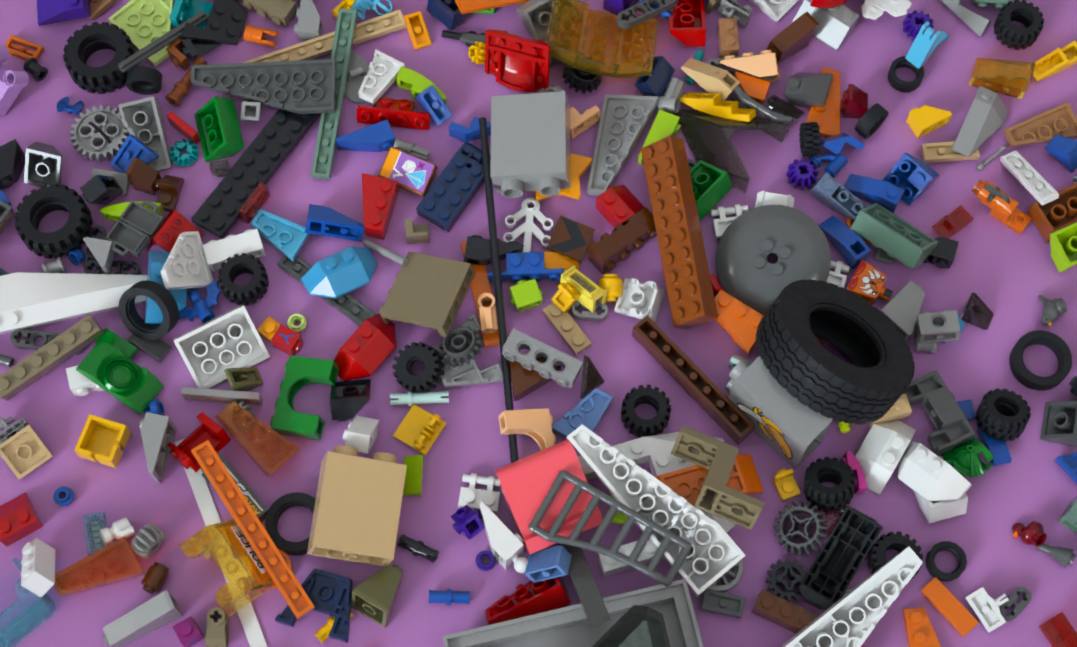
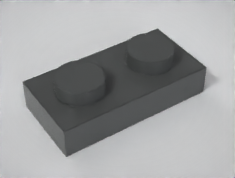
M707 589L704 591L701 610L741 619L745 597Z

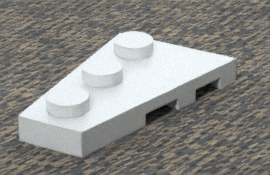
M375 50L367 76L364 77L358 92L359 98L374 105L394 83L401 66L405 67V64Z

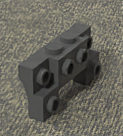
M937 370L912 381L903 394L906 393L910 406L921 403L938 430L930 433L927 438L936 455L951 451L955 446L973 440L976 433Z

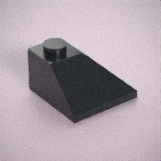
M16 139L0 146V189L8 188L13 183L18 182L25 166V153Z
M370 379L336 382L335 386L331 385L330 405L332 421L352 419L370 400Z

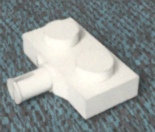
M982 587L965 597L988 633L1006 623L999 609V606L1009 601L1008 598H1005V593L994 600Z

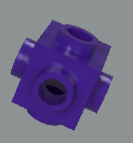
M468 505L459 508L451 516L454 521L452 526L459 535L462 533L469 540L485 529L480 520L482 518L480 513L475 508L472 510Z

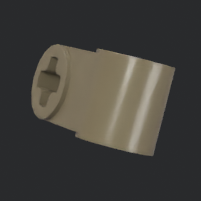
M212 608L207 613L206 647H228L229 617L221 608ZM218 614L221 615L222 618L216 622L214 618L218 617Z

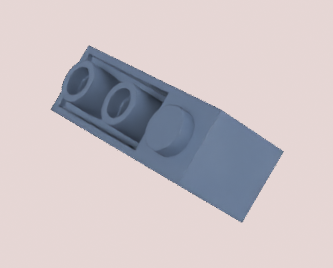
M827 172L817 180L809 191L812 196L825 206L853 220L856 219L861 209L868 207Z

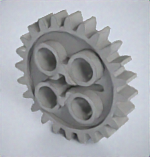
M100 105L99 109L93 106V111L86 108L85 115L80 112L81 118L74 119L77 124H71L73 128L70 131L72 145L78 154H82L85 159L89 156L90 160L93 161L96 157L98 162H100L102 157H104L108 161V156L115 157L114 153H118L130 133L123 125L117 108L112 110L109 105L106 109H104L103 105ZM90 123H92L99 132H96L95 128L92 127ZM101 134H104L111 143H108Z

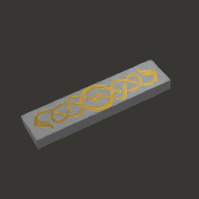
M182 387L181 395L185 400L233 403V401H236L237 404L244 401L247 405L262 406L263 400L259 392Z

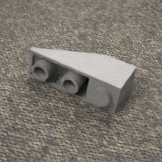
M298 0L300 7H297L296 11L298 23H295L294 32L298 35L299 41H307L321 36L322 23L313 1Z

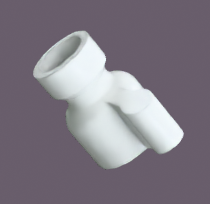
M126 517L113 522L111 528L106 527L99 530L105 545L112 543L114 539L124 540L135 533Z

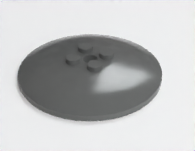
M784 205L759 206L738 216L723 233L716 252L717 275L724 291L762 315L766 314L781 291L790 283L805 279L807 281L811 279L827 282L830 272V248L821 228L805 213ZM771 254L778 256V261L774 264L767 261L768 256Z

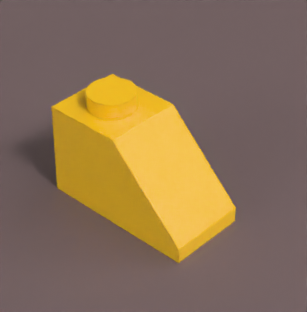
M924 105L920 108H913L909 112L906 122L916 137L920 138L948 124L953 114L950 111Z

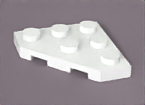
M199 231L179 234L161 270V276L167 290L201 288L213 282Z

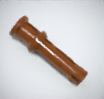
M198 57L193 65H206L208 63L204 62L203 58ZM191 68L180 82L174 84V89L171 93L165 96L166 100L175 107H179L183 97L189 94V88L192 85Z

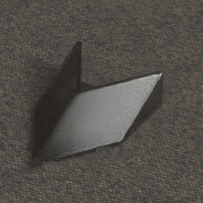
M680 109L678 113H673V115L680 117V129L695 156L696 163L702 160L727 172L732 187L743 194L747 192L750 177L731 141L733 133L736 130H762L782 142L788 127L757 116L750 122L716 117L699 110Z

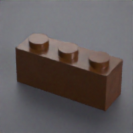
M763 589L751 612L796 634L819 616Z

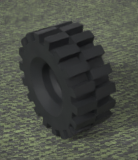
M413 342L411 346L405 345L404 351L401 349L398 351L400 354L399 358L396 356L394 358L397 364H393L392 368L396 370V372H393L394 376L398 378L396 381L402 387L414 393L429 392L430 387L435 389L437 387L435 383L442 381L439 376H444L445 372L441 370L445 367V364L441 361L443 360L442 356L438 354L437 350L422 342H419V344ZM417 360H422L425 365L424 370L416 375L412 372V365Z

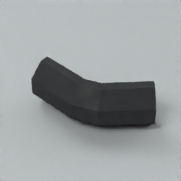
M847 506L799 586L805 601L819 610H827L841 599L883 527L858 510Z

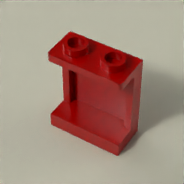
M203 412L196 417L201 425L177 447L171 442L167 444L171 449L170 455L176 461L179 460L186 469L190 467L195 472L201 467L191 453L193 448L209 440L216 453H218L231 441L224 429Z

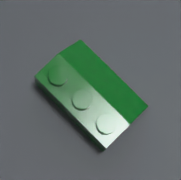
M214 96L194 114L205 162L232 157L244 148L236 109L232 99Z
M699 160L690 169L699 221H701L733 187L727 172Z

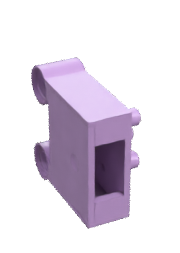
M0 45V116H5L22 88L26 87L29 83L27 72L6 70L1 62H6L9 58V50L3 45Z

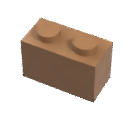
M737 18L718 19L717 41L719 58L731 55L738 56Z

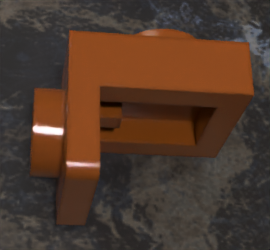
M178 38L169 45L167 51L171 62L176 67L180 66L185 71L190 65L187 57L181 53L183 40Z

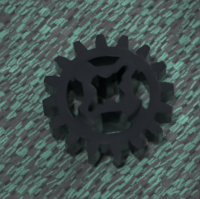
M788 558L785 559L784 563L778 559L777 566L773 563L770 566L773 571L768 570L766 573L770 576L765 580V583H770L767 590H773L774 595H778L782 599L786 598V601L790 602L791 598H793L796 602L799 600V596H803L799 589L793 592V587L802 583L808 570H802L804 564L796 565V559L792 563L789 562ZM783 568L782 574L775 576L776 572ZM786 575H787V577H788V580L791 581V583L789 584V586H788V584H787V581L784 580L785 577H786Z

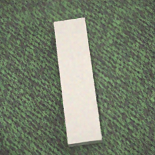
M1016 150L1000 157L1002 165L1041 205L1059 198V193Z

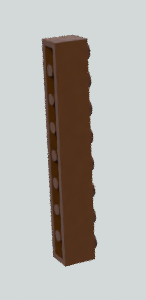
M648 315L633 327L632 336L738 445L753 432L755 425Z

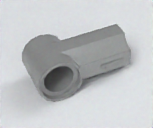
M678 78L669 80L664 95L659 97L658 111L660 109L668 113L679 112L681 105L680 97L685 87L683 81Z

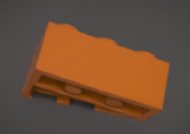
M720 290L714 298L718 318L714 320L731 336L733 342L737 343L744 351L745 356L748 357L756 345L757 327L764 315Z

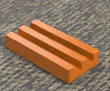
M13 35L9 37L5 44L10 55L26 61L33 57L36 59L40 58V53L44 51L43 46ZM12 41L24 45L26 47L32 48L36 51L34 52L32 50L26 49L25 47L15 45L12 43Z

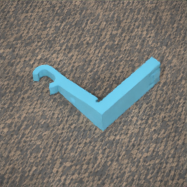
M928 21L922 25L905 57L918 69L925 64L934 50L939 47L940 43L943 40L946 42L949 37L944 31L940 32L938 30L934 34L935 30L929 26L930 23Z

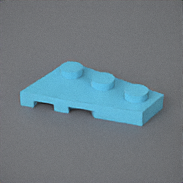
M262 209L258 211L251 222L252 228L258 229V232L292 261L295 260L310 236V233H305V227Z

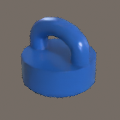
M160 399L151 400L150 407L144 410V414L148 412L164 416L165 411L162 401Z

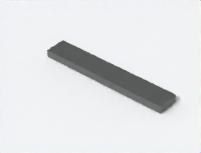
M285 255L277 263L278 267L301 284H303L301 278L312 268L311 265L298 256L292 261ZM348 293L336 299L319 296L359 327L366 319L376 315V313Z
M557 543V545H562L572 556L568 572L590 627L610 621L609 613L582 549Z

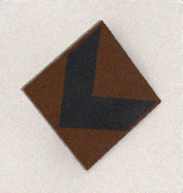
M560 215L547 249L582 262L595 229Z

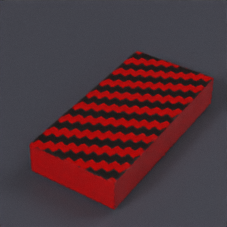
M173 112L167 115L170 125L188 140H191L196 145L200 142L198 133Z

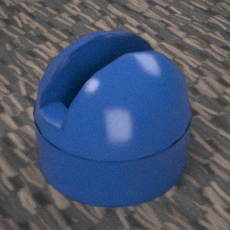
M74 249L68 254L69 260L74 265L82 263L86 256L85 252L81 251V249Z

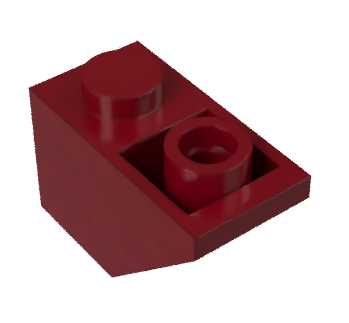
M854 84L848 85L847 91L843 92V99L840 101V110L843 111V118L860 119L868 110V94Z

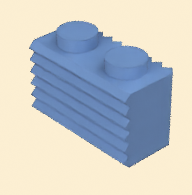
M556 545L552 548L549 547V549L546 548V550L543 549L531 555L529 554L525 575L533 583L568 575L572 556L562 545Z

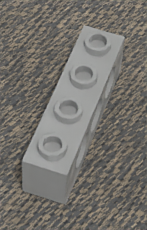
M514 328L502 347V355L511 362L517 361L525 369H533L539 372L542 377L555 380L562 387L568 386L572 388L583 367L582 361ZM521 349H527L529 353L522 354L519 351ZM543 357L547 361L540 363L537 361V358ZM562 366L564 370L556 371L554 367Z

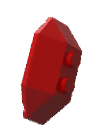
M380 313L366 319L344 343L334 359V362L339 367L337 376L343 381L372 376L396 349L395 324L390 320L388 324H385Z

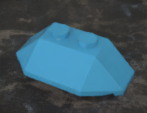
M351 246L318 261L301 278V281L309 295L336 299L369 284L377 267V261L369 248Z
M149 251L147 281H153L164 286L161 270L170 254L169 252ZM187 289L168 290L176 300L180 312L186 307ZM146 296L145 324L161 325L163 321L161 309L155 301Z

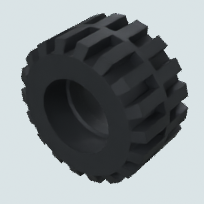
M1015 0L1014 3L1010 1L1002 7L994 23V34H997L996 38L1001 40L1002 45H1008L1007 48L1015 47V50H1019L1021 47L1026 49L1027 46L1030 47L1037 40L1044 26L1043 14L1039 12L1037 6L1034 7L1031 2L1026 3V0H1022V2ZM1011 21L1020 22L1026 28H1018Z
M242 253V256L235 254L232 259L228 257V262H223L221 264L223 269L218 271V281L224 296L229 298V301L232 303L236 302L237 305L244 303L245 306L249 305V302L256 303L257 298L261 300L263 298L262 293L266 294V287L269 286L268 275L263 263L258 258L255 259L254 255L250 254L247 256L246 253ZM249 273L254 275L251 282L244 286L233 284L235 278L240 274Z
M639 385L638 389L634 387L631 389V393L628 392L625 395L621 408V420L624 422L625 429L629 428V433L633 435L635 432L637 433L636 437L640 438L641 435L645 437L663 432L664 427L666 428L671 414L670 400L668 397L665 398V392L662 391L660 393L659 388L656 386L652 389L651 385H647V388ZM640 404H649L656 409L657 415L652 419H642L636 415L634 409Z
M998 388L994 391H988L983 396L976 412L975 420L977 421V426L981 427L980 430L983 433H987L986 436L993 437L997 441L999 439L1003 442H1007L1008 439L1013 441L1023 433L1031 416L1030 406H1027L1028 402L1023 400L1021 395L1015 394L1012 390L1010 392L1007 389L1000 390Z
M824 457V460L819 458L816 459V463H810V467H807L804 476L803 491L806 500L810 501L811 506L816 505L819 508L818 510L825 509V512H829L832 509L833 511H838V508L843 509L846 507V504L849 505L854 495L855 474L854 471H851L850 465H845V461H837L838 458L834 457L833 459ZM822 482H833V483L837 484V486H835V487H826V486L822 485L821 483H822Z
M889 532L887 535H882L869 551L868 560L870 562L868 566L873 569L871 573L873 574L887 563L885 559L886 550L892 549L901 552L910 546L920 560H922L923 554L919 553L921 547H916L917 541L915 539L911 541L909 539L910 535L902 536V532H897L896 534ZM919 569L916 571V573H915L914 576L911 578V580H912V579L916 576V574L920 571Z

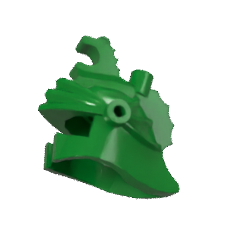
M975 437L973 440L959 444L953 450L943 453L944 461L950 464L965 479L967 476L973 478L984 475V470L988 471L993 466V463L984 464L980 460L978 455L980 453L983 454L987 463L993 459V455Z

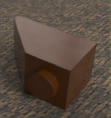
M133 157L126 174L134 189L155 196L157 190H160L157 183L162 179L159 172L140 159Z

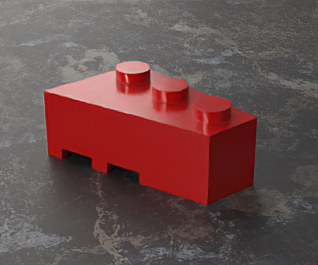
M362 173L366 236L384 240L399 193L398 181Z

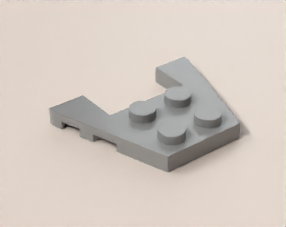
M475 314L471 315L463 325H460L466 328L469 326L471 330L475 329L477 333L481 332V327ZM440 342V343L434 348L435 350H437V351L439 352L438 354L441 355V356H442V354H441V351H442V350L440 349V345H442L443 342ZM444 358L441 360L445 364V367L441 370L445 372L444 376L440 375V378L445 388L503 382L502 370L498 363L479 371L473 359L470 360L469 365L464 362L462 367H460L459 363L453 366L451 362L447 363Z

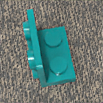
M175 0L169 16L173 29L201 11L205 12L208 17L213 3L201 0ZM207 21L197 27L204 29Z

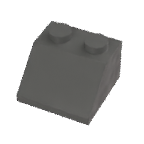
M1077 401L1046 402L1041 440L1069 447L1077 446Z

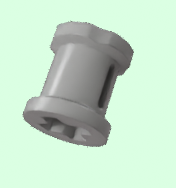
M61 257L49 263H42L44 273H66Z

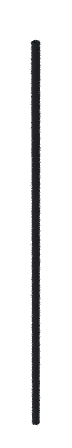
M481 117L479 118L505 406L506 410H514L509 360L502 355V347L507 340L493 186L490 177L486 118ZM516 434L508 435L511 463L518 461Z

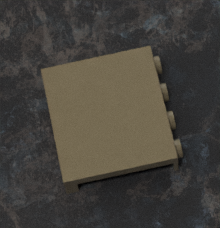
M409 251L406 256L408 263L406 266L402 265L399 273L396 274L395 282L388 291L385 303L380 308V315L385 324H388L390 319L437 329L440 336L447 337L475 276L471 263Z

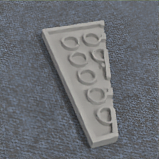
M605 94L587 187L588 195L599 196L613 185L658 104V96Z

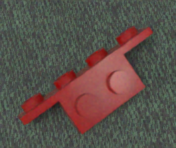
M384 97L377 101L376 107L358 105L357 122L376 124L388 120L389 125L394 127L429 130L430 113L414 111L415 101Z

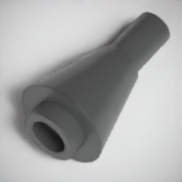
M1044 543L1037 547L1038 550L1049 554L1050 557L1065 568L1067 564L1072 566L1076 556L1072 553L1074 549L1051 547Z

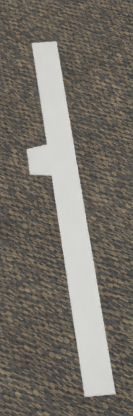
M184 439L175 442L176 447H177ZM190 467L188 469L185 468L208 534L215 544V553L250 647H267L243 582L244 579L252 575L249 560L247 557L234 558L206 480L201 475L203 474L202 469L200 468L195 472Z

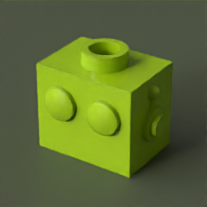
M535 279L529 281L521 280L516 285L510 287L511 304L515 305L517 313L542 305L543 293L538 288V283Z

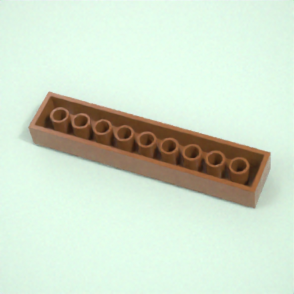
M670 135L641 148L673 324L674 327L689 329L717 319L718 314L684 139Z

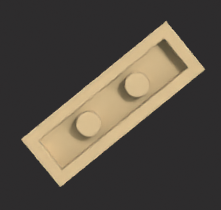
M955 141L921 145L922 158L925 163L979 159L980 154L979 149L970 157L953 151L952 148Z
M554 302L542 310V313L575 356L591 346L590 340L568 312H563Z

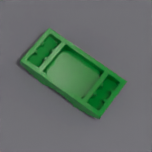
M99 341L76 368L79 373L139 415L144 412L150 401L164 387L148 369L135 364L121 350L103 341Z

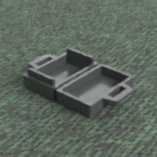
M146 199L141 204L132 200L120 216V220L115 223L106 236L108 241L113 242L111 250L122 256H126L129 252L139 257L150 242V237L152 238L164 222V218L156 213L158 206ZM146 204L154 210L151 211L148 208L144 207V205ZM115 246H118V247L122 248V249L125 250V251L123 252V251H121V250L115 248Z

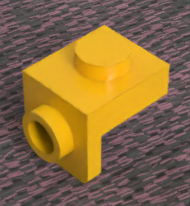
M568 282L560 283L558 285L559 290L551 299L563 312H567L580 297L577 288Z

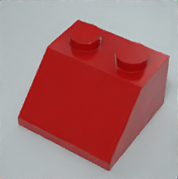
M625 185L610 187L596 198L597 210L614 228L620 223L625 225L628 218L645 208Z
M26 493L0 506V541L7 547L43 527Z

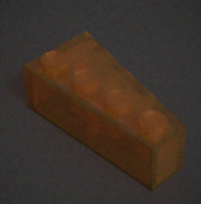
M234 401L215 415L266 476L273 474L300 450L298 446L292 444Z

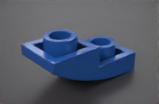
M978 427L977 434L993 455V459L990 461L993 463V466L1011 463L1012 459L1006 442H1003L1001 439L997 441L993 437L986 436L987 433H983L980 430L981 427Z

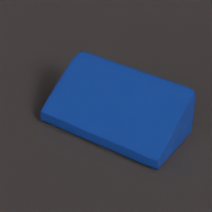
M433 85L416 96L424 110L430 113V118L436 127L453 116Z

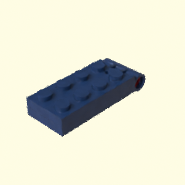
M467 141L462 145L461 149L459 148L417 206L416 210L419 216L446 232L450 231L484 183L482 150Z

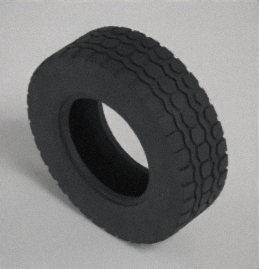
M805 279L790 283L781 291L757 327V349L764 365L770 370L769 372L774 379H777V382L803 405H807L811 410L839 422L844 421V423L862 425L882 418L908 388L915 371L912 352H910L908 344L895 325L891 324L885 315H882L876 307L872 306L865 299H861L860 296L849 292V290L843 287H838V285L832 283L828 284L825 281L811 279L807 281ZM815 336L838 347L850 358L854 365L834 356Z

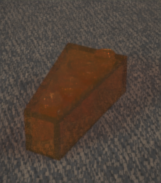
M122 537L56 573L54 586L60 596L67 597L143 576L146 573L135 552L130 547L128 539Z

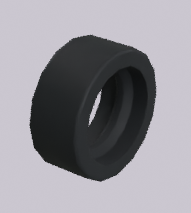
M902 56L892 62L888 72V81L895 90L911 92L920 86L924 76V67L922 66L918 69L905 59L906 56ZM899 67H908L915 72L916 79L911 82H905L897 77L895 71Z
M133 67L127 72L126 86L134 93L143 95L156 94L161 91L162 74L151 67Z
M874 104L860 118L855 126V131L865 139L869 138L883 124L889 112L880 104Z
M950 541L935 544L927 553L925 560L926 568L930 575L943 582L957 579L963 573L967 564L966 554L963 549ZM941 550L951 551L958 560L955 571L951 573L940 571L934 562L935 555Z

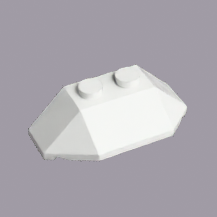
M899 420L873 424L855 456L864 473L868 490L877 495L881 494L916 431L915 429Z
M912 441L899 461L898 479L927 501H956L972 486L950 464L921 443Z

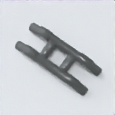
M740 86L734 89L737 95L732 98V101H738L739 108L756 109L763 113L764 116L756 112V117L753 119L764 124L772 131L788 133L789 125L780 123L791 124L792 116H786L770 110L753 100Z

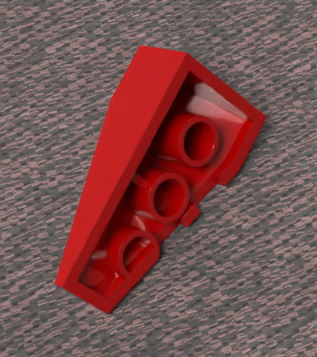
M679 0L674 7L673 14L669 18L670 34L687 47H701L706 44L704 0Z

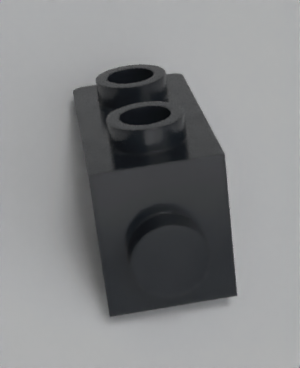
M187 38L182 41L183 48L181 49L187 58L190 57L193 62L198 57L205 55L222 44L204 40L200 42L195 39L190 41Z

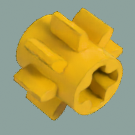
M475 41V45L470 46L468 55L472 62L484 64L485 43Z

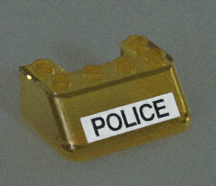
M233 519L208 525L179 544L183 552L190 558H196L208 550L229 582L218 589L216 601L228 617L274 585L273 580Z

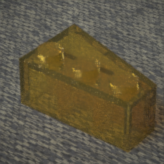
M977 58L972 67L968 85L977 88L981 86L996 93L1022 99L1031 83L1035 63Z

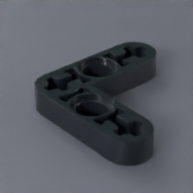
M94 226L90 229L88 237L96 238L95 235L100 232L102 235H99L98 239L104 240L107 233L102 226ZM87 247L84 263L85 273L105 274L104 271L103 273L101 272L102 268ZM133 261L112 262L111 267H117V272L114 274H141L139 266ZM96 266L97 270H94V273H91L90 270H92L93 267ZM133 267L135 271H132V274H129L128 271H130Z

